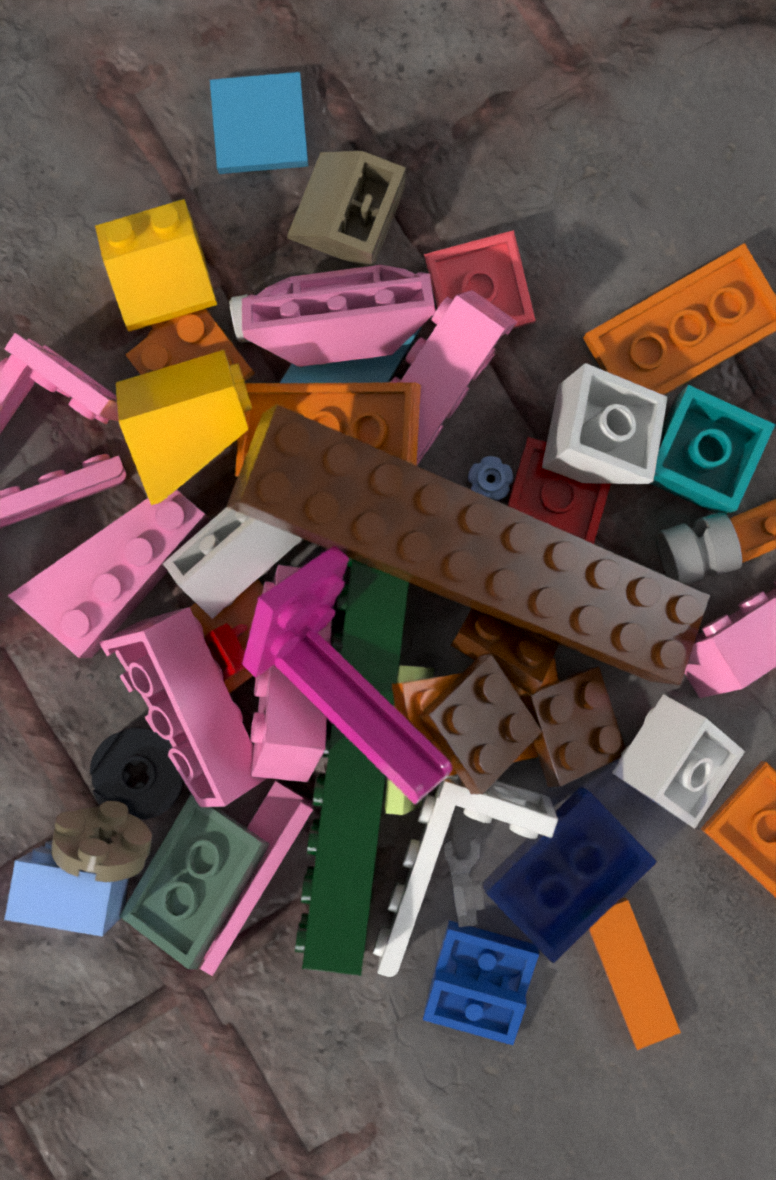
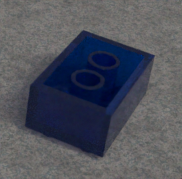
M582 786L555 811L558 821L552 838L542 834H538L537 839L527 838L482 882L485 893L553 964L657 863L652 855L600 801Z

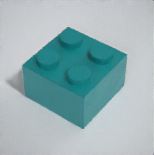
M688 385L675 397L663 423L654 480L649 484L715 514L724 512L727 515L735 512L740 505L775 424Z

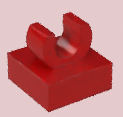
M227 622L203 637L213 659L222 669L223 681L232 678L245 669L242 663L246 650L242 648L237 637L248 630L246 624H239L231 629Z

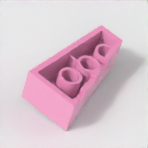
M175 490L161 503L152 506L147 498L16 589L8 597L78 658H92L101 648L98 642L112 636L168 572L163 563L212 519L178 490Z
M278 565L273 582L265 581L262 594L300 568ZM332 619L324 629L318 632L329 644L331 642ZM273 665L256 677L254 694L256 697H259L258 713H254L251 729V742H254L251 776L308 782L325 750L327 717Z
M776 588L766 594L764 591H761L747 598L738 605L740 610L730 616L725 614L713 620L702 628V633L696 636L685 675L699 698L743 689L776 667Z
M190 607L143 619L98 642L107 657L113 653L117 655L126 670L119 677L129 693L136 689L146 702L149 711L145 719L154 733L157 732L163 739L170 741L173 748L169 750L168 756L200 807L226 806L267 779L251 776L254 744L251 743L242 723V713L239 707L232 701L224 684L222 669L213 659L203 638V628L198 619L193 616Z

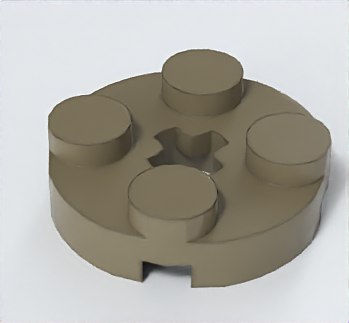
M106 801L100 807L60 813L56 817L51 854L55 863L68 874L79 877V871L83 870L96 873L95 881H120L138 874L144 868L145 859L149 857L152 834L145 823L137 817L128 814V807L118 801Z

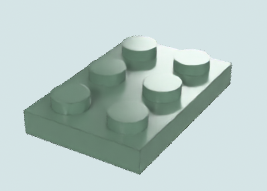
M191 794L119 917L187 969H197L270 844L219 808L200 807Z

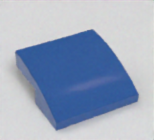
M449 920L430 985L423 1020L514 1045L526 1008L527 990L539 957V945Z

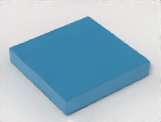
M300 72L210 80L216 164L219 174L309 167Z

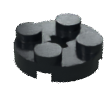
M131 727L106 738L95 751L90 764V775H92V784L95 789L92 791L98 804L101 805L106 801H118L128 807V814L140 820L154 818L167 811L177 801L185 784L168 756L169 750L173 748L170 741L163 739L157 732L154 733L151 728ZM141 762L145 763L148 767L146 773L150 776L148 783L140 781L135 786L131 785L129 782L131 773L126 770L128 765L131 763L137 766Z

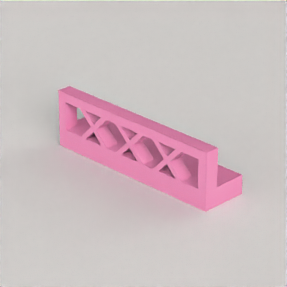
M278 779L271 787L247 827L270 845L203 958L205 961L200 969L211 976L215 973L315 807L312 800Z

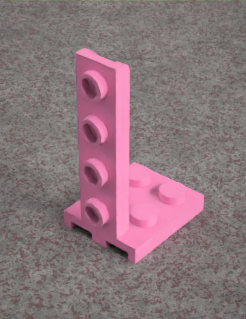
M14 333L4 348L11 353V356L4 358L0 362V434L35 382L53 393L57 390L66 397L70 398L71 396L72 399L68 405L90 420L96 418L104 424H107L109 420L118 422L117 397L114 393L48 346L44 345L42 347L36 341L29 338L26 340L19 334Z
M109 454L92 457L82 463L83 469L66 474L64 470L50 472L38 478L39 485L22 491L19 486L1 490L0 528L123 484L127 474L119 455L110 458Z

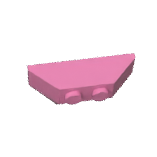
M375 265L288 277L266 287L258 295L251 294L242 298L243 336L245 339L298 367L392 355L435 313L430 274L423 272L414 274L406 269Z

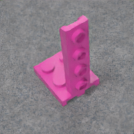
M334 545L259 596L242 665L255 678L275 665L414 804H417L450 774L452 765L434 745L318 634L333 618L335 614L333 606L336 597L345 584L342 579L349 558Z

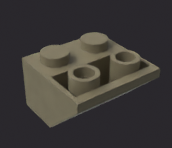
M364 151L320 152L288 232V239L360 267L374 266L405 189L406 167Z

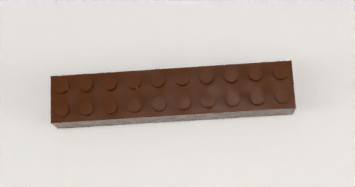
M278 404L262 413L227 508L324 548L330 549L335 545L351 559L650 682L681 685L710 597L708 594Z

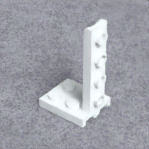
M458 774L448 776L440 782L434 797L428 794L425 796L418 817V822L425 825L419 841L411 838L402 865L410 868L405 884L396 882L387 909L395 912L389 928L380 927L372 954L379 956L378 974L392 977L398 973L455 805L465 808L463 813L474 820L491 823L492 818L509 823L511 824L510 830L521 836L537 839L538 834H542L552 838L558 818L550 797L498 779L483 795L470 794Z

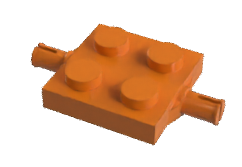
M207 309L150 325L152 330L146 339L126 354L139 374L142 375L225 350L229 365L239 363L244 382L255 374L254 370Z

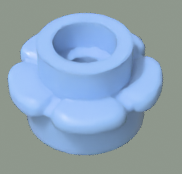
M495 456L482 458L479 464L475 463L472 465L468 473V481L472 483L471 490L495 501H499L510 492L509 485L514 480L513 471L510 466L502 464L501 459ZM493 475L495 477V482H487V476Z

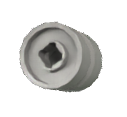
M724 512L695 520L693 528L683 523L657 532L658 551L666 575L680 583L688 585L703 580L704 573L707 571L712 576H717L741 568L742 553L737 533L731 520Z

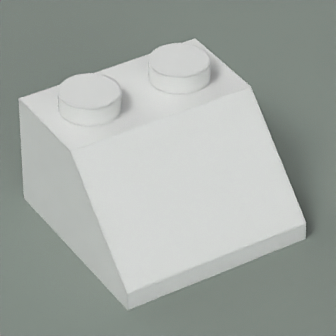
M585 363L558 385L542 468L582 483L649 484L653 482L667 396Z
M663 694L657 705L648 712L643 726L632 743L621 753V758H619V762L612 773L695 829L745 751L707 718Z

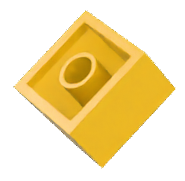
M185 199L95 225L102 259L128 332L217 305L199 237Z

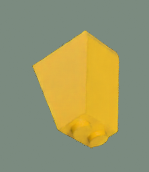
M225 350L115 383L118 422L151 506L165 500L249 430L244 412L252 410L239 363L229 365Z

